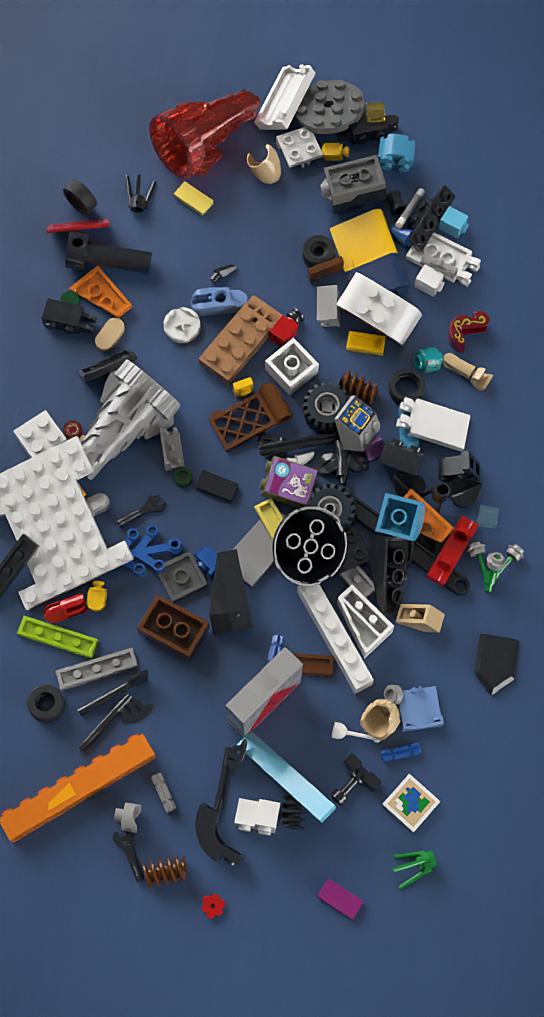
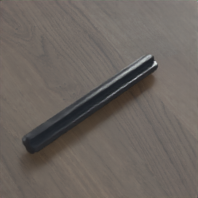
M338 431L261 444L258 449L260 455L264 456L332 444L334 441L341 439Z

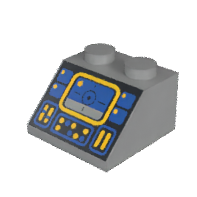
M351 396L335 417L341 443L345 450L364 452L380 430V422L376 413L356 396Z

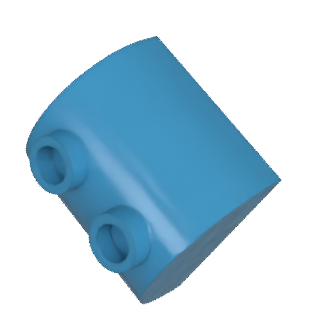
M385 493L375 531L415 541L423 526L425 504Z

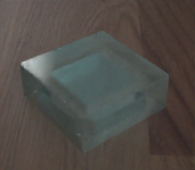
M480 505L477 524L496 529L500 508Z

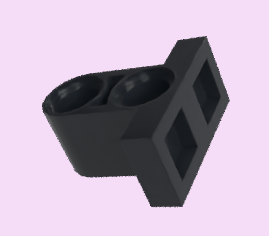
M469 450L461 451L460 456L440 458L438 460V479L441 481L463 479L481 481L480 462Z

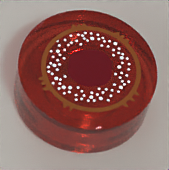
M71 420L64 425L63 432L67 439L75 436L80 438L83 434V429L78 421Z

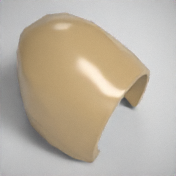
M267 144L265 148L268 150V156L261 163L255 162L250 153L247 155V163L252 174L264 184H272L280 179L281 166L276 150Z

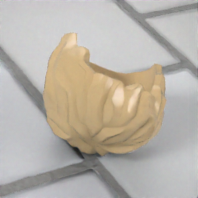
M387 699L376 700L363 712L360 725L370 736L378 740H385L390 734L395 732L400 723L399 709H397L396 704Z

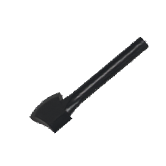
M148 670L136 673L126 680L127 682L78 708V712L82 716L123 692L148 681Z

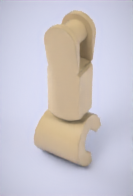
M452 353L444 355V367L470 379L471 384L478 390L483 391L493 377L491 374H485L486 369L478 368L475 371V366L462 359L460 360V358Z

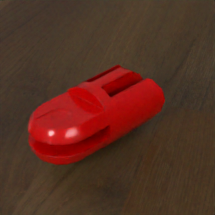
M82 593L49 604L44 609V618L48 622L56 623L86 613L88 608Z

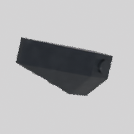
M237 549L217 553L209 612L213 635L253 628Z

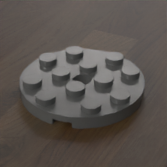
M321 80L308 87L295 113V119L299 125L302 124L306 127V130L313 133L332 134L348 129V125L353 122L357 123L363 116L365 111L364 96L356 86L343 80Z

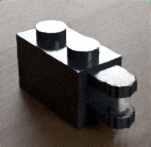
M47 298L41 317L46 328L50 330H63L68 334L92 333L94 328L83 324V321L89 323L97 321L94 315L85 313L84 306Z

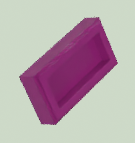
M327 879L317 896L351 920L354 919L364 902L330 879Z

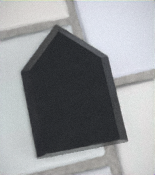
M480 634L474 673L492 696L515 678L519 640Z

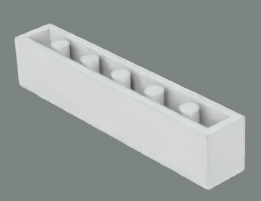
M319 584L313 586L298 585L297 593L354 694L370 687L374 679Z

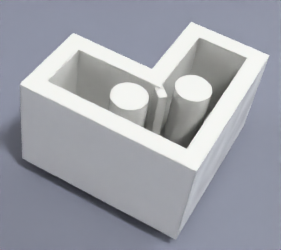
M239 798L234 824L238 826V830L250 832V829L258 830L259 834L270 836L271 833L276 831L280 803L259 799V802Z

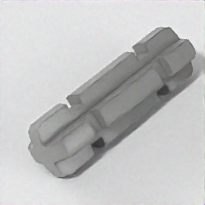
M157 773L153 775L151 779L154 785H156L155 788L162 803H164L165 811L167 813L174 811L176 805L171 800L172 796L166 783L163 782L162 774Z

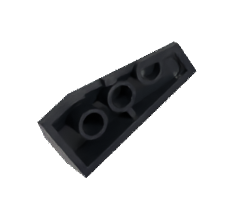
M369 535V560L378 610L384 616H397L403 597L404 580L408 579L409 575L407 573L409 562L412 563L414 557V541L390 535Z

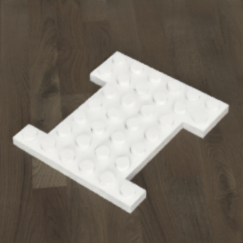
M78 436L0 473V517L6 515L17 541L22 534H26L40 545L27 563L36 584L18 592L26 610L41 605L134 559L126 541H122L110 548H107L77 482L78 479L94 472Z

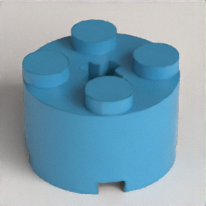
M389 134L388 138L385 139L384 136L381 137L378 152V161L381 169L391 170V168H397L401 172H408L409 168L414 164L415 140L412 139L411 142L408 140V136L401 134Z

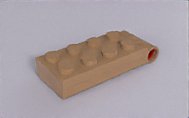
M253 295L198 358L199 365L229 386L270 337V330L281 318L282 314Z

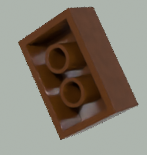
M156 595L137 627L139 635L189 662L193 659L210 629L208 621L159 595Z

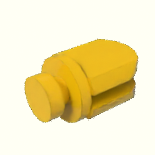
M325 143L322 146L324 160L340 161L343 160V155L349 157V146L343 148V144Z
M93 581L92 585L94 587H89L87 605L92 611L98 612L106 606L107 589L102 588L104 582Z

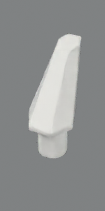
M314 451L295 455L294 458H286V460L304 465L313 459Z

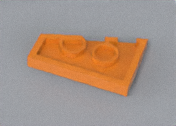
M96 266L69 288L70 291L76 292L78 296L116 318H120L132 308V304L99 266Z
M410 489L403 497L425 504V517L420 531L421 534L442 543L453 531L454 527L413 489Z

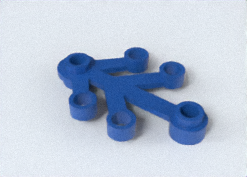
M149 525L146 529V535L136 548L130 551L133 558H137L152 567L156 573H162L165 569L164 562L162 560H154L148 555L169 552L171 555L177 556L182 553L183 544L181 540L174 538L166 544L147 547L151 540L157 537L159 533L157 526ZM135 528L129 529L127 532L128 537L125 541L128 547L139 539V532ZM152 529L156 531L153 534L149 533V531ZM132 533L137 534L135 537L130 536ZM175 543L178 544L177 547H172V546H171L172 544H175ZM129 561L123 564V566L133 571L138 577L145 574V566L141 563L135 564ZM157 564H161V565H162V567L159 568V569L156 568L155 566H156ZM137 568L143 569L141 572L136 571Z

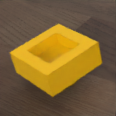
M251 377L233 383V392L236 397L247 396L253 391Z

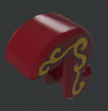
M475 311L472 318L466 315H459L453 318L448 329V340L451 347L457 352H464L465 341L463 335L485 332L490 321L488 314L483 311Z

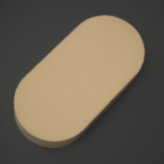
M111 318L106 322L95 339L98 350L108 352L115 346L125 330L121 319Z

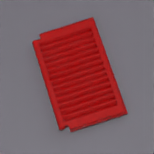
M110 219L51 224L47 227L46 233L109 227Z

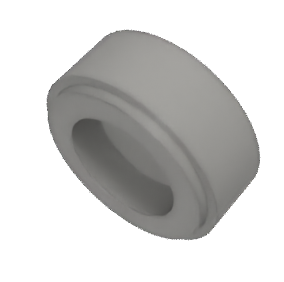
M388 685L384 691V699L396 705L400 704L403 698L401 687L398 685Z

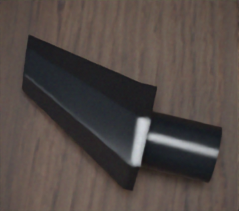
M231 264L214 269V274L210 281L216 284L220 278L223 279L237 269V267Z

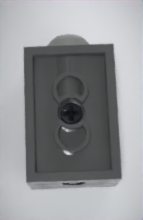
M377 155L324 168L325 180L321 183L320 189L322 197L330 200L334 214L347 211L348 208L354 206L361 208L370 202L377 204L387 201L386 182Z

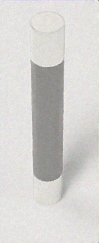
M419 188L396 222L395 226L397 228H402L425 194L424 189Z

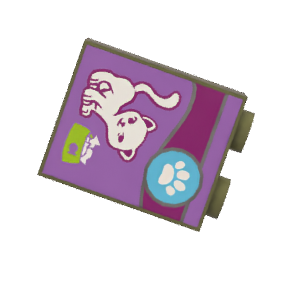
M274 456L271 461H267L264 472H267L265 479L262 478L259 489L262 490L260 496L267 499L272 498L273 501L297 509L308 506L307 500H310V494L312 493L318 470Z

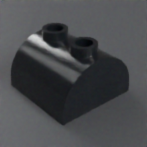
M395 438L392 441L388 440L379 462L416 476L424 457V453H421L422 449L413 445L410 448L403 446V441Z

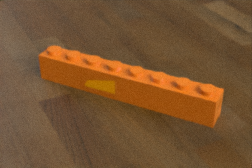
M143 734L131 736L127 739L128 742L126 744L114 746L109 750L110 753L104 757L103 755L97 756L92 760V764L87 767L85 765L80 766L74 770L75 774L70 777L64 776L58 779L53 787H45L38 792L36 797L32 799L29 797L19 803L20 806L14 810L10 808L1 814L2 817H0V824L9 841L14 843L156 758L155 753Z

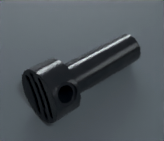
M70 231L65 259L66 268L84 271L86 264L149 274L152 252L90 242V234Z

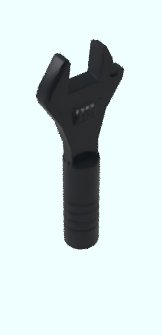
M150 495L147 502L141 508L118 519L117 524L119 527H122L145 513L161 512L164 510L166 502L159 506L156 500L161 496L152 497Z
M115 831L113 841L126 853L136 882L143 881L144 876L133 852L134 833L130 834V832L126 831L127 836L118 838L117 831Z

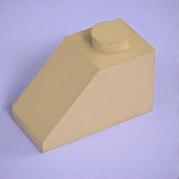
M401 604L395 622L423 632L439 633L445 614L431 605Z

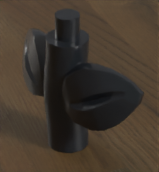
M341 440L333 442L335 454L322 455L315 466L319 474L328 475L336 472V479L339 480V485L341 486L347 485L349 471L362 473L369 469V464L365 457L357 452L348 454V450L343 449Z

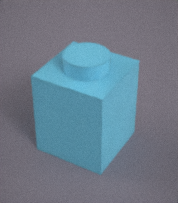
M449 206L440 220L439 229L458 239L460 234H464L469 226L467 224L468 216Z

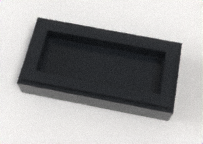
M202 470L195 489L231 502L238 488V483Z

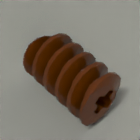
M348 370L341 377L338 385L342 387V390H349V396L355 394L358 399L362 397L363 403L369 400V406H371L379 391L378 383L372 387V380L364 383V376L358 380V373L351 376V370Z
M184 855L182 856V861H179L178 857L175 856L173 863H171L169 858H166L164 865L160 859H158L157 866L150 861L149 868L143 862L145 881L150 889L153 888L154 882L158 887H161L162 880H164L166 885H169L171 878L175 884L178 883L179 877L183 882H186L188 874Z

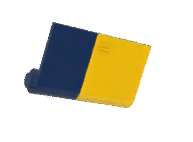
M381 209L371 210L330 228L338 254L344 260L343 268L349 283L357 272L385 289L392 291L394 294L403 295L407 293L410 285Z

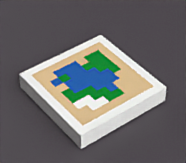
M409 774L382 806L413 833L440 801Z

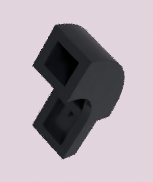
M206 803L200 804L196 815L195 827L198 841L204 852L216 862L224 856V861L230 865L242 864L246 856L225 844L219 836L218 821L222 813Z

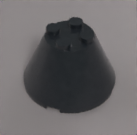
M306 506L294 510L282 520L274 533L272 552L276 567L286 579L298 585L313 586L320 584L329 576L332 577L338 571L345 558L347 537L340 524L341 521L336 515L321 507Z

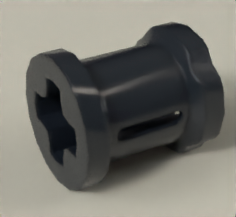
M396 190L386 195L387 202L391 206V214L398 215L403 213L406 205L402 202L401 192Z

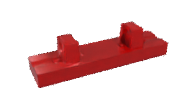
M461 516L428 572L427 579L441 587L445 585L479 524Z

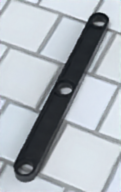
M355 496L354 499L358 502V505H356V509H358V514L355 515L356 521L374 535H389L375 531L380 514ZM415 540L412 563L428 574L437 556ZM453 569L444 586L455 595L463 596L468 593L470 582L466 577ZM463 582L466 584V589L459 591L455 584Z

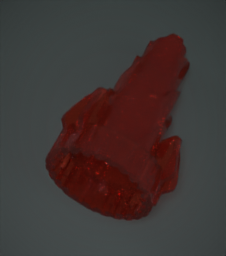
M243 89L236 94L230 93L221 99L211 102L179 103L175 109H166L151 118L149 122V136L153 148L163 165L175 176L180 178H190L195 174L204 176L217 163L220 157L224 155L222 150L215 149V147L225 141L228 135L239 130L240 125L254 117L255 110L259 108L260 99L252 92Z

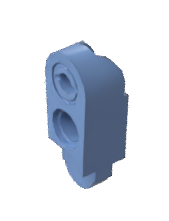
M229 287L202 288L193 294L191 307L199 316L236 313V310H240L247 302V295L240 290H229ZM219 299L225 300L224 302H221V303H220V302H217V300H219Z

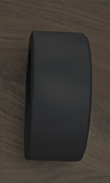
M73 179L63 189V194L68 202L80 213L87 215L97 206L95 196L80 181Z
M401 369L392 376L389 384V394L396 404L400 405L401 402H404L405 398L396 390V384L401 379H411L418 385L417 393L407 398L412 399L414 403L416 399H422L425 392V381L418 371Z

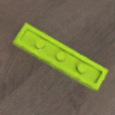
M23 616L17 632L18 636L93 659L99 642L96 638L27 616Z

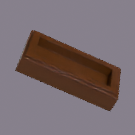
M342 256L308 268L307 278L309 282H314L343 270L344 260Z
M294 653V656L303 664L302 675L333 677L334 656Z

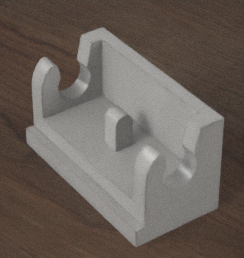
M337 285L317 287V322L321 323L322 327H340V308L336 305L340 299V292Z
M173 427V431L169 432L165 428H160L166 471L185 467L180 432L175 427Z

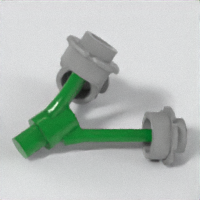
M475 542L469 545L467 553H470L471 558L477 556L485 582L484 590L492 591L496 579L512 560L518 562L520 559H523L524 555L522 553L524 551L518 545L508 546L506 551L508 558L506 561L500 553L489 554L487 566L491 571L486 570L481 557L486 552L485 544Z

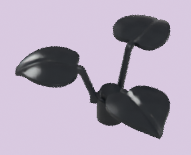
M395 473L393 476V486L398 496L404 497L410 489H413L421 497L432 493L433 500L438 503L436 510L438 513H440L441 505L447 498H452L453 503L458 507H471L477 501L482 487V483L468 479L453 480L449 484L440 482L435 488L432 487L429 491L423 493L426 489V483L419 475ZM421 533L418 539L430 552L438 553L444 547L450 534L442 543Z

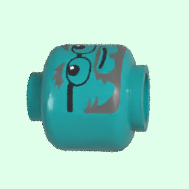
M435 347L420 349L414 356L415 367L422 373L438 371L441 363H443V355Z

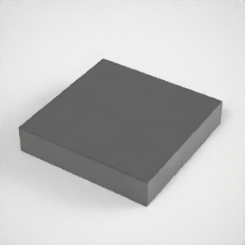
M190 551L164 563V571L157 573L172 603L208 586Z

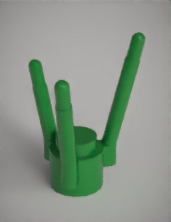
M431 850L393 855L394 859L416 857V861L392 869L393 872L418 866L419 870L423 869L399 885V889H403L423 875L432 872L431 868L437 866Z

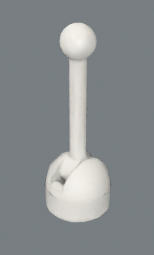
M334 722L332 738L342 739L346 735L371 739L375 743L381 741L367 734L347 731L344 724Z

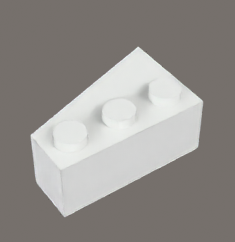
M353 585L338 597L337 605L365 659L393 632L394 625Z

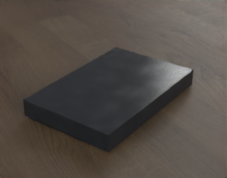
M125 349L79 370L78 374L87 383L119 368L126 359L130 362L137 360V356L133 351Z

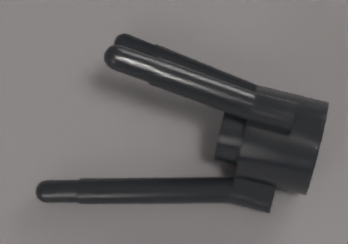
M138 174L136 194L132 197L129 176L126 175L128 207L133 212L142 213L144 209H148V203L156 181H153L147 197L144 199V196L140 194L141 174Z

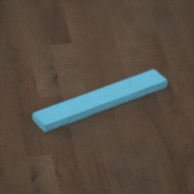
M252 731L237 744L240 745L244 739H247L245 754L321 823L336 809L331 801Z

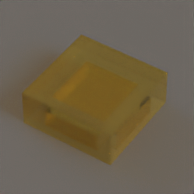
M384 102L366 103L367 122L385 121Z

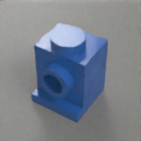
M206 546L204 549H199L194 556L197 558L198 567L203 572L208 571V578L212 580L215 574L217 553L209 546Z

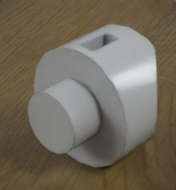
M125 803L124 809L116 808L114 822L121 823V831L137 833V825L134 820L141 813L142 805Z

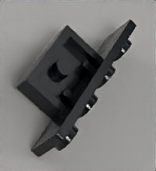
M446 185L441 186L434 199L420 202L417 207L418 210L409 219L406 229L414 231L410 235L408 242L419 252L424 249L439 225L441 218L456 197Z

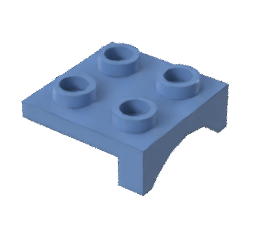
M419 686L416 689L413 687L410 690L402 691L403 698L401 703L398 704L402 732L443 726L444 721L440 712L436 686L425 688Z

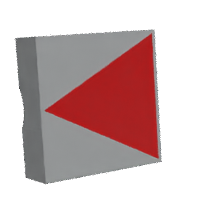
M284 647L226 704L227 722L244 738L301 683L303 664Z

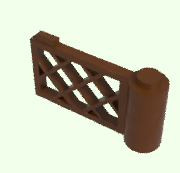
M266 382L260 386L259 392L222 412L219 409L210 414L209 422L228 452L275 425L289 421L293 414L275 383ZM258 399L260 403L259 410L249 409L250 402ZM237 409L244 411L242 420L232 417L233 412ZM247 412L257 414L255 423L245 421ZM260 415L266 416L270 420L266 425L257 424ZM221 418L228 420L225 429L217 427L215 421ZM231 421L240 423L238 432L228 430ZM243 424L253 426L252 432L248 435L241 433ZM226 434L237 435L235 442L227 445L225 441Z

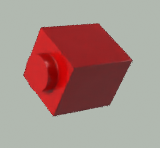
M282 315L270 330L269 339L283 347L298 333V324L294 319Z

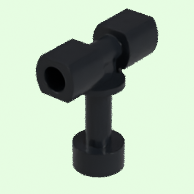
M351 753L343 763L352 771L350 773L352 778L340 790L335 789L330 796L342 806L347 801L345 796L357 783L360 785L364 783L374 791L382 781L372 771L369 773L361 765L362 762Z

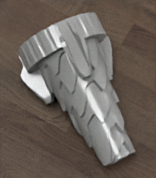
M127 359L118 370L112 371L109 374L100 399L104 405L96 413L98 417L93 421L88 433L80 441L94 470L93 473L86 477L92 480L111 458L114 459L121 451H125L136 438L139 439L142 436L148 440L160 434V428L168 429L174 424V414L181 406L156 381Z

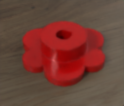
M217 894L204 896L201 910L206 912V916L210 919L216 915L220 916L223 912L222 909L225 907V901L219 898Z

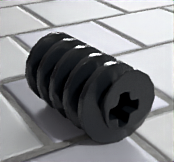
M287 792L282 797L287 802L281 804V807L286 810L280 812V815L285 818L280 819L279 823L285 828L304 830L305 828L300 826L299 823L305 822L306 819L300 817V815L306 814L307 811L301 809L302 805Z

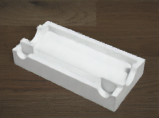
M302 64L299 67L300 69H295L291 65L282 68L254 122L260 130L288 129L316 74L310 65L304 66Z

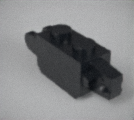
M379 110L364 113L357 123L353 122L348 125V129L336 133L338 141H351L352 145L364 144L372 140H380L383 136L386 138L387 133L398 130L399 117L395 114L384 116V113Z

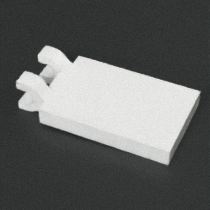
M436 233L432 234L422 251L419 252L412 246L406 255L407 260L421 267L424 266L420 264L424 253L438 260L440 258L443 259L445 263L458 268L454 279L447 275H444L443 278L453 283L458 279L466 287L470 284L472 276L471 273L465 271L468 267L477 273L481 262L480 259L472 257L471 250Z
M404 398V402H401L399 410L411 412V415L409 417L401 414L400 419H397L396 427L408 429V435L458 451L464 449L470 415L421 399H416L414 403L412 399Z

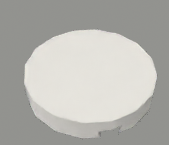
M180 307V309L171 310L164 319V332L173 342L188 343L199 335L201 329L200 320L197 313L192 309Z

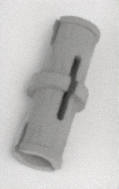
M426 253L421 258V265L425 264L436 272L439 271L452 279L457 275L458 268L445 263L441 258L438 260Z

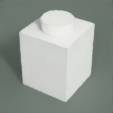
M424 264L416 278L414 287L434 297L436 292H440L445 284L443 282L444 274L439 271L436 272L433 268Z

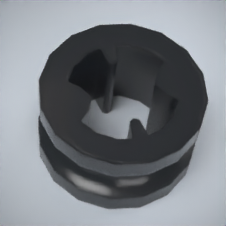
M293 308L292 312L287 313V318L294 319L298 326L300 322L305 320L303 314L297 308Z

